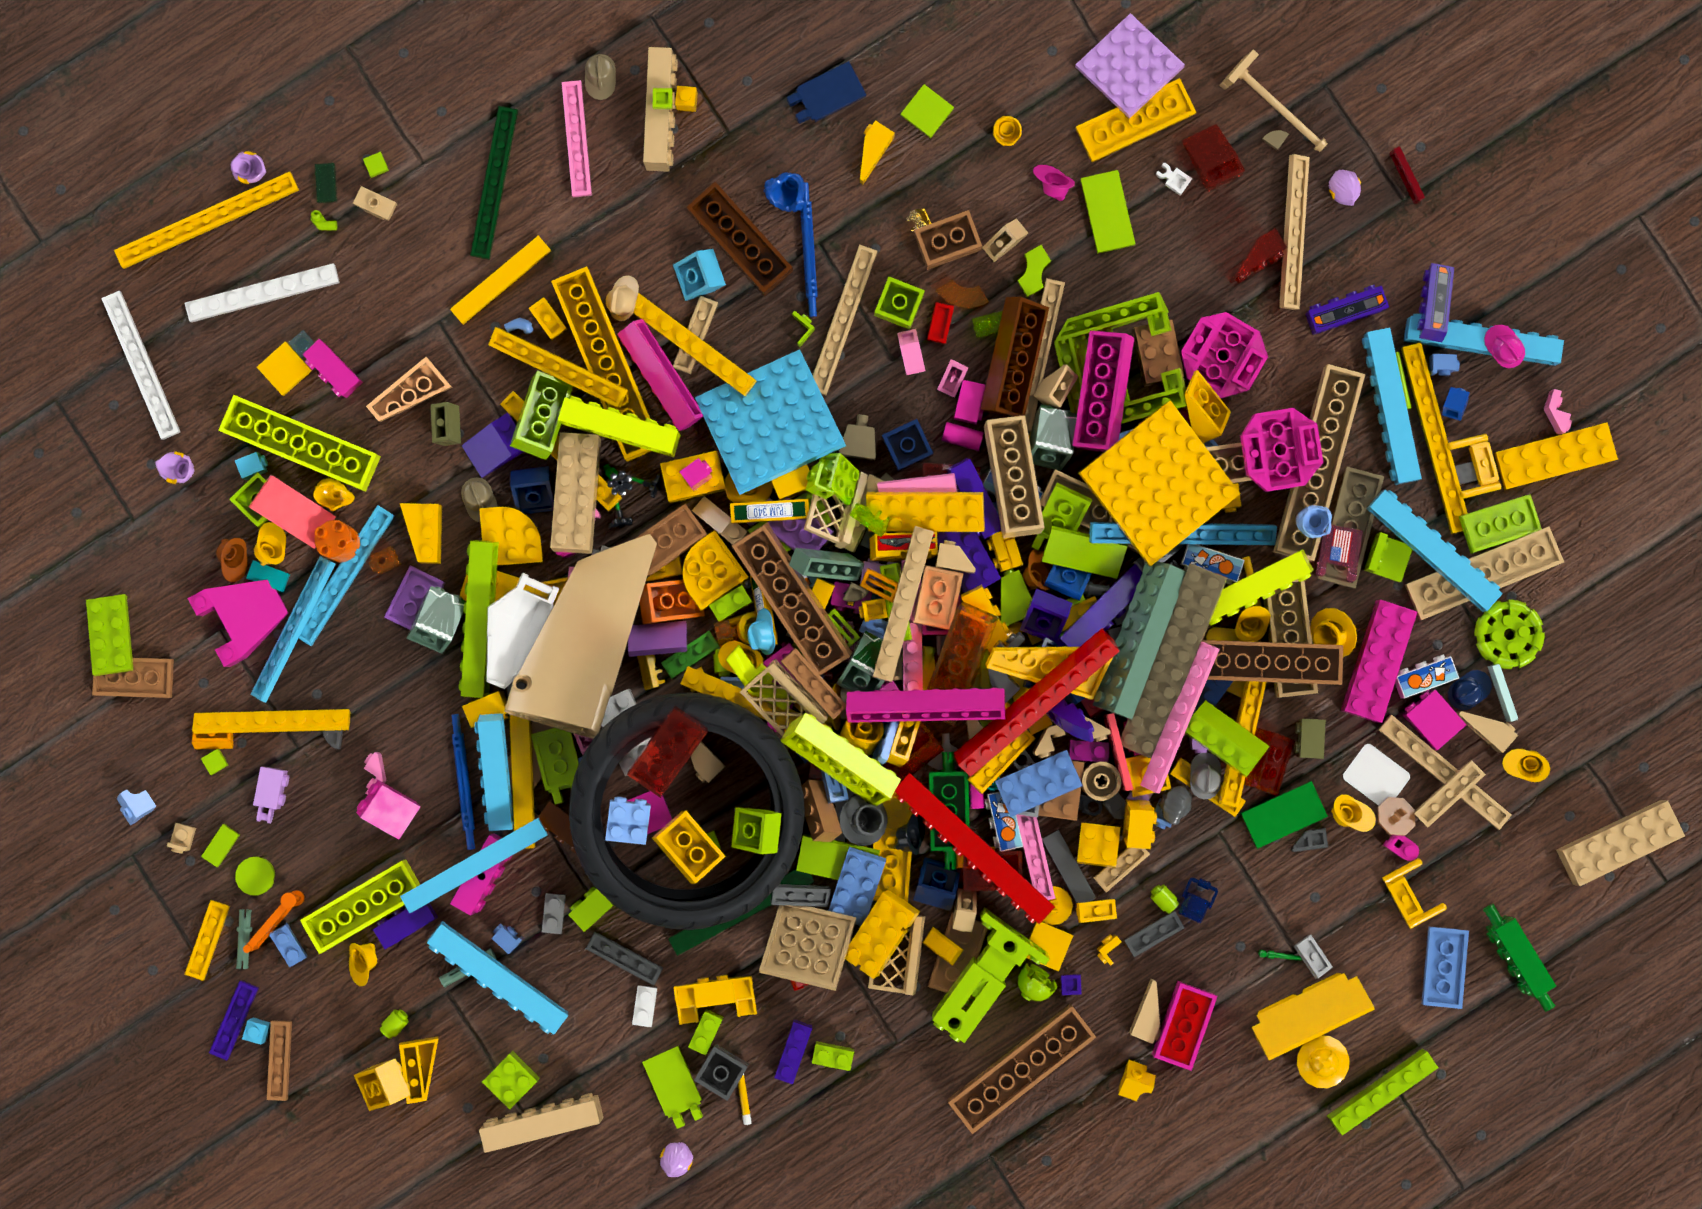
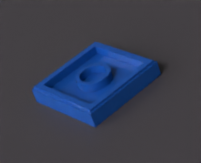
M1053 564L1044 586L1080 601L1092 573Z

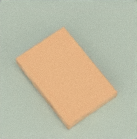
M925 565L913 623L952 630L964 573Z

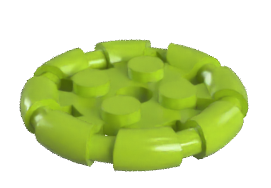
M1507 599L1506 602L1497 601L1488 611H1484L1481 618H1478L1474 631V636L1477 637L1476 646L1486 660L1493 662L1492 665L1499 664L1503 669H1512V667L1517 666L1521 668L1532 662L1536 658V653L1541 651L1545 638V633L1542 632L1541 626L1543 623L1537 612L1533 608H1528L1526 603ZM1507 609L1508 615L1503 616L1502 611ZM1521 612L1526 615L1523 620L1518 617ZM1490 617L1494 620L1491 625L1488 623ZM1528 627H1534L1535 634L1530 635ZM1507 629H1511L1514 633L1511 640L1506 639L1504 636V632ZM1484 634H1490L1491 641L1485 642ZM1526 644L1531 646L1529 651L1523 649ZM1494 649L1500 652L1498 656L1493 654ZM1515 653L1516 659H1510V654Z

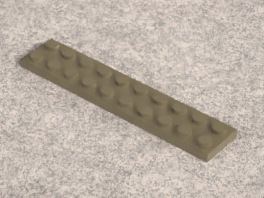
M1189 564L1179 589L1176 605L1132 719L1128 718L1120 738L1123 747L1152 758L1169 714L1182 691L1201 641H1203L1227 577L1195 564Z

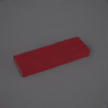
M1398 146L1390 152V156L1413 203L1417 204L1425 196L1401 147Z

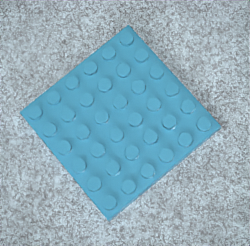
M800 349L747 373L757 382L746 396H743L729 384L725 383L695 397L739 495L846 446Z

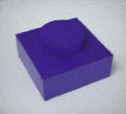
M1080 974L1060 975L1061 995L1082 994Z

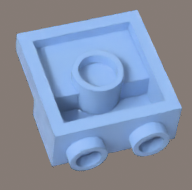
M615 797L614 800L610 799L605 840L646 845L651 804L647 803V800L635 799V802L627 801L625 797Z

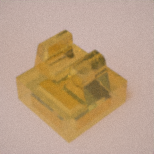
M925 208L913 210L906 219L907 222L914 221L915 223L911 231L931 224Z

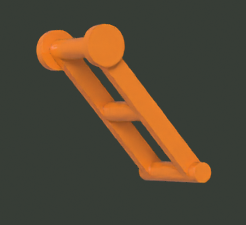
M295 890L282 895L281 905L243 947L245 953L259 949L269 937V934L275 930L293 907L299 906L304 902L305 896L303 892Z

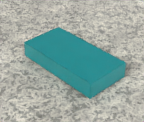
M253 560L246 579L252 581L268 580L273 589L284 592L290 574L267 565L262 566L259 562Z

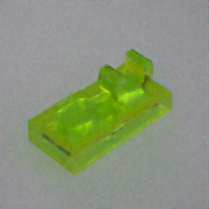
M1003 311L972 318L976 338L998 333Z
M858 503L855 504L849 514L880 537L885 533L890 520L889 516L886 520H881L879 516L882 511H878L874 516L868 507Z

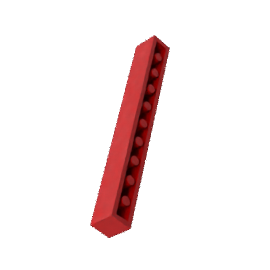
M1101 628L1005 710V719L992 720L954 753L958 766L970 777L1119 653L1120 650L1115 641Z
M910 772L898 784L894 796L901 803L906 801L910 805L909 810L916 817L920 814L925 819L923 823L929 829L935 828L939 832L937 836L943 842L947 843L949 841L954 846L952 850L960 857L962 855L969 859L966 862L974 870L980 869L983 872L981 876L989 884L993 881L998 886L996 890L1003 897L1007 894L1012 899L1010 903L1017 910L1022 908L1026 912L1025 917L1031 923L1036 921L1040 924L1055 908L1047 898Z

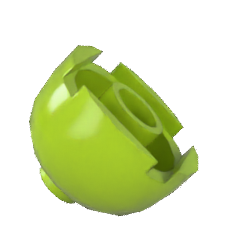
M1027 963L1018 976V986L1022 992L1021 995L1028 1001H1044L1048 999L1057 989V984L1055 980L1051 982L1048 979L1050 975L1035 964H1031L1029 967Z

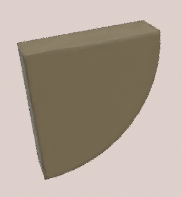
M1280 130L1272 131L1266 134L1262 141L1278 150L1289 133Z
M851 582L843 600L847 602L859 601L869 591Z

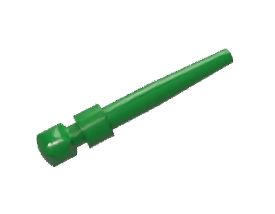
M1259 950L1258 955L1262 958L1302 960L1297 955L1276 953L1270 950L1268 952Z

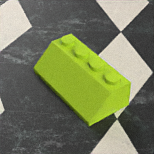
M1206 700L1193 714L1185 731L1186 735L1245 778H1247L1270 747Z

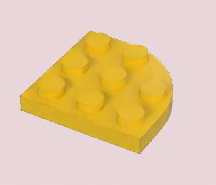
M509 507L479 508L482 541L499 542L497 565L543 562L538 529L527 515Z
M715 530L698 541L690 549L683 565L685 588L700 611L749 578Z

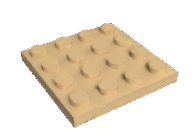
M779 905L760 965V973L836 991L855 927L856 917L809 906Z

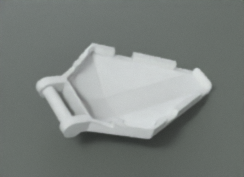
M525 573L521 574L517 587L487 607V682L503 689L510 685L514 678L518 676L554 607L553 602L559 590L558 587H550L529 578V575ZM526 584L549 594V596L545 599L523 588Z

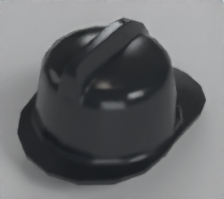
M912 814L908 823L897 829L895 849H901L903 852H912L915 855L919 853L925 836V827L920 815L916 817Z

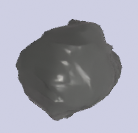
M1184 785L1171 787V789L1166 790L1162 795V800L1158 803L1162 809L1163 818L1173 825H1178L1180 819L1185 817L1191 810L1192 794Z

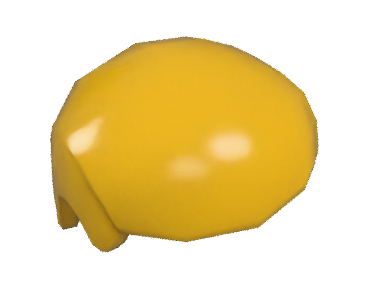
M1002 116L993 126V136L1003 146H1012L1021 137L1022 126L1012 116Z

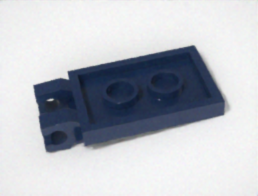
M848 61L798 86V89H796L797 93L788 96L787 102L790 107L803 102L806 109L796 114V119L801 124L809 119L817 122L865 98L866 93Z

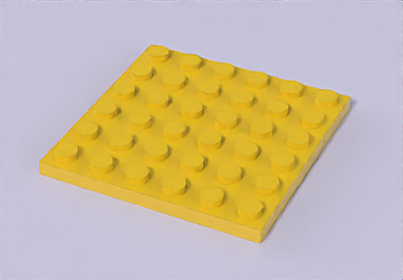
M1171 400L1166 402L1079 472V475L1148 566L1156 563L1240 495V492Z

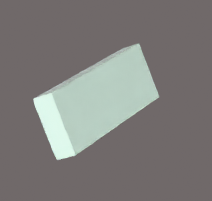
M1500 665L1488 666L1506 722L1518 720Z

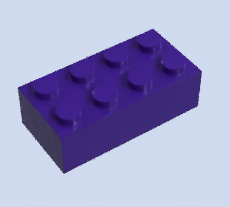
M937 532L938 549L940 543L944 544V540L956 542L955 546H960L976 568L974 574L961 572L964 573L961 583L963 593L981 584L986 588L1001 579L976 532Z

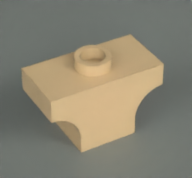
M362 186L353 202L355 206L363 209L365 212L388 221L397 206L396 202Z

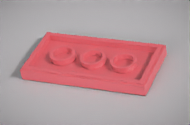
M273 475L269 476L249 505V508L314 549L316 547V528L336 518L335 515Z
M1114 713L1105 714L1103 719L1106 728L1111 732L1108 738L1115 766L1121 777V789L1124 791L1133 790Z

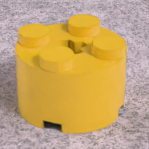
M846 720L840 736L846 738L854 747L862 749L865 755L869 756L884 734V726L882 722H848Z

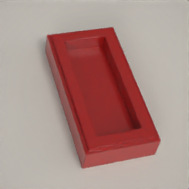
M935 302L927 340L946 344L954 306Z

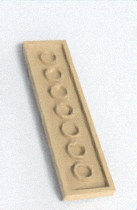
M1550 527L1469 559L1471 561L1470 565L1473 568H1479L1484 572L1485 578L1489 582H1495L1500 588L1564 563ZM1438 572L1405 584L1419 620L1426 619L1470 601Z

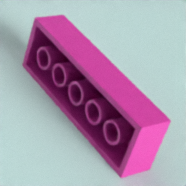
M1089 332L1073 439L1074 447L1083 450L1105 452L1119 441L1134 337L1126 333Z
M1383 600L1375 601L1341 711L1376 723L1383 722L1417 611Z

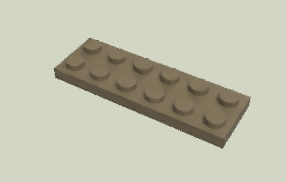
M1345 467L1331 521V531L1327 537L1317 579L1353 589L1356 588L1374 515L1366 508L1380 493L1384 476ZM1335 529L1353 532L1347 564L1329 560L1333 531Z

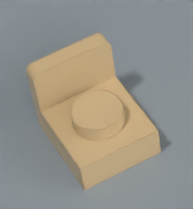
M175 823L171 841L167 842V847H171V851L183 854V851H189L196 828Z

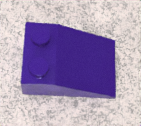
M509 413L496 419L461 445L481 478L524 453V451L510 446L517 424Z

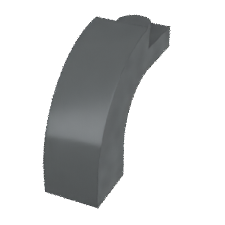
M1020 632L1016 635L1012 633L1006 639V645L999 640L994 647H1018L1025 640V637ZM988 668L992 687L1005 690L1006 703L1020 690L1019 685L1008 674Z

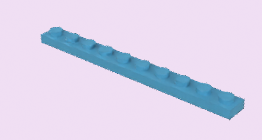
M1090 523V543L1132 544L1117 523ZM1203 524L1179 544L1275 545L1277 526L1263 524Z

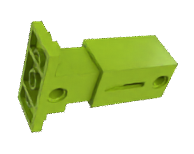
M985 907L980 913L981 921L986 928L992 930L987 936V946L977 959L972 957L932 1012L934 1026L941 1031L947 1030L950 1033L949 1036L956 1042L960 1040L963 1043L966 1042L1005 988V979L1016 964L1021 966L1028 955L1038 965L1040 963L1046 965L1050 960L1045 950ZM1007 941L1014 943L1011 947L1004 946ZM951 1018L958 1019V1021L955 1023L950 1022L949 1020Z

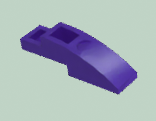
M1063 699L1046 713L1065 732L1088 742L1094 741L1092 733L1094 732V727L1092 723L1085 720L1083 711L1080 708L1077 709L1073 703L1067 705Z

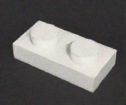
M638 985L632 1025L652 1027L658 988Z

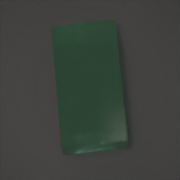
M315 164L317 203L337 202L335 164Z

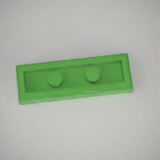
M708 631L688 644L687 652H677L661 662L671 679L685 671L688 666L691 667L720 646L711 632Z

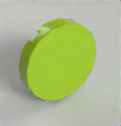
M250 857L238 865L235 880L238 887L248 895H261L273 886L275 870L267 859Z

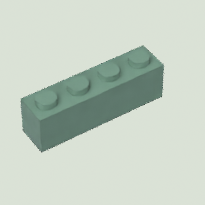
M795 548L789 566L803 576L858 581L864 563L848 553Z

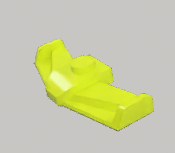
M740 645L726 659L744 686L766 668L762 663L755 668ZM769 672L763 676L762 684L774 685L772 682L774 678ZM751 687L747 691L751 695L759 697L760 687ZM762 688V697L773 698V688ZM776 688V698L787 699V691ZM776 702V707L785 711L787 709V702Z

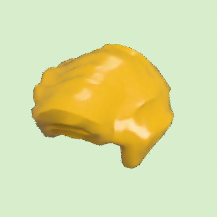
M332 478L322 479L315 486L313 493L316 502L330 509V511H335L342 506L351 504L355 498L353 493L344 484Z

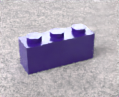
M430 903L412 913H409L407 909L404 910L402 907L393 913L394 917L387 920L385 917L377 922L376 925L378 927L374 928L373 931L383 948L387 949L437 919L438 916Z
M794 1019L775 1074V1079L790 1084L794 1083L812 1031V1025Z

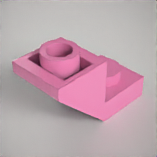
M916 329L897 333L906 375L924 372L925 366Z
M1553 389L1549 391L1544 411L1556 434L1561 435L1566 433L1571 427V414L1556 410L1562 403V397H1560L1562 391Z
M370 753L364 762L366 764L364 769L376 776V778H372L366 786L368 790L377 780L383 783L386 782L381 753Z

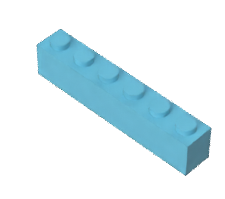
M503 714L479 715L478 721L475 722V733L479 734L477 752H481L479 770L483 771L480 783L481 788L485 790L482 802L483 806L487 808V812L484 813L485 824H488L489 831L512 830L514 814Z

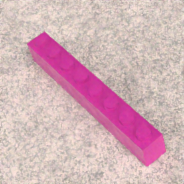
M955 688L951 690L914 689L912 691L875 690L870 692H847L846 715L848 722L1005 719V690L999 688L960 690Z

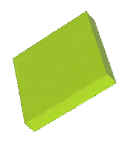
M924 84L900 116L931 139L954 110V107Z

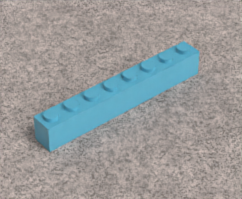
M1413 314V316L1407 318L1404 342L1421 343L1423 345L1491 355L1485 345L1484 338L1486 332L1493 326L1485 328L1479 323L1466 325L1463 324V321L1451 320V322H1448V331L1441 343L1419 338L1420 330H1417V325L1422 314ZM1512 329L1525 347L1523 361L1554 366L1561 363L1564 340H1560L1558 336L1554 335L1541 337L1539 333L1528 332L1527 334H1522L1520 330Z
M1385 328L1370 331L1364 334L1362 345L1364 349H1367L1368 357H1366V364L1372 373L1370 383L1375 388L1374 402L1379 407L1378 421L1383 426L1382 440L1387 445L1386 459L1387 462H1390L1392 469L1389 471L1390 479L1394 481L1395 485L1418 481L1422 478L1391 329Z
M1390 490L1381 491L1366 509L1482 612L1488 611L1503 594L1499 591L1500 587L1493 581L1489 582L1485 578L1484 572L1479 568H1473L1470 565L1471 561L1467 557L1456 553V548L1449 542L1445 543L1441 539L1442 536L1439 532L1429 529L1426 526L1427 522L1423 518L1412 514V509L1405 503L1401 504L1397 500L1398 497Z
M442 921L428 939L429 949L436 954L440 952L446 956L444 959L451 965L457 964L460 966L462 973L468 977L470 975L477 979L476 982L483 988L489 987L493 990L492 994L500 1000L502 998L509 1002L508 1005L515 1011L521 1010L525 1013L523 1016L527 1020L539 1023L540 1029L547 1034L549 1032L555 1034L568 1017V1011Z

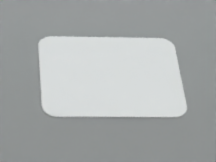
M1366 744L1346 769L1343 778L1379 806L1386 798H1396L1409 781L1410 774L1374 746Z

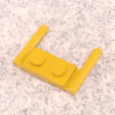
M1487 434L1447 444L1449 450L1470 446L1469 451L1480 487L1462 491L1460 493L1462 498L1501 489Z
M1419 858L1382 877L1410 929L1447 909L1446 905L1441 903L1423 913L1419 902L1403 876L1422 865V861Z

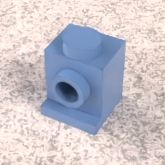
M1432 354L1429 356L1430 376L1435 375L1437 372H1439L1438 375L1448 376L1454 371H1459L1460 363L1457 360V355Z
M501 923L493 931L495 935L492 937L507 954H510L524 939L522 936L518 938L516 936L518 933L511 926L506 927Z

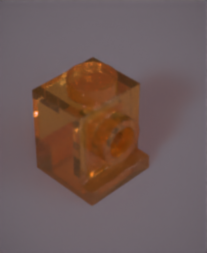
M391 546L370 556V568L373 572L377 571V574H383L401 565L394 547ZM381 557L385 558L384 564L379 563Z
M729 620L714 623L720 648L729 641L739 642L736 628L730 625Z

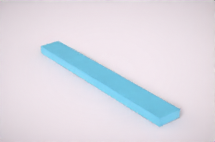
M379 505L376 506L359 533V550H356V555L352 559L339 564L320 594L299 636L300 640L310 646L313 645L395 515Z
M322 556L319 557L251 692L252 696L262 702H267L335 566L334 562Z
M537 818L400 897L409 913H412L544 838L548 833L540 819Z

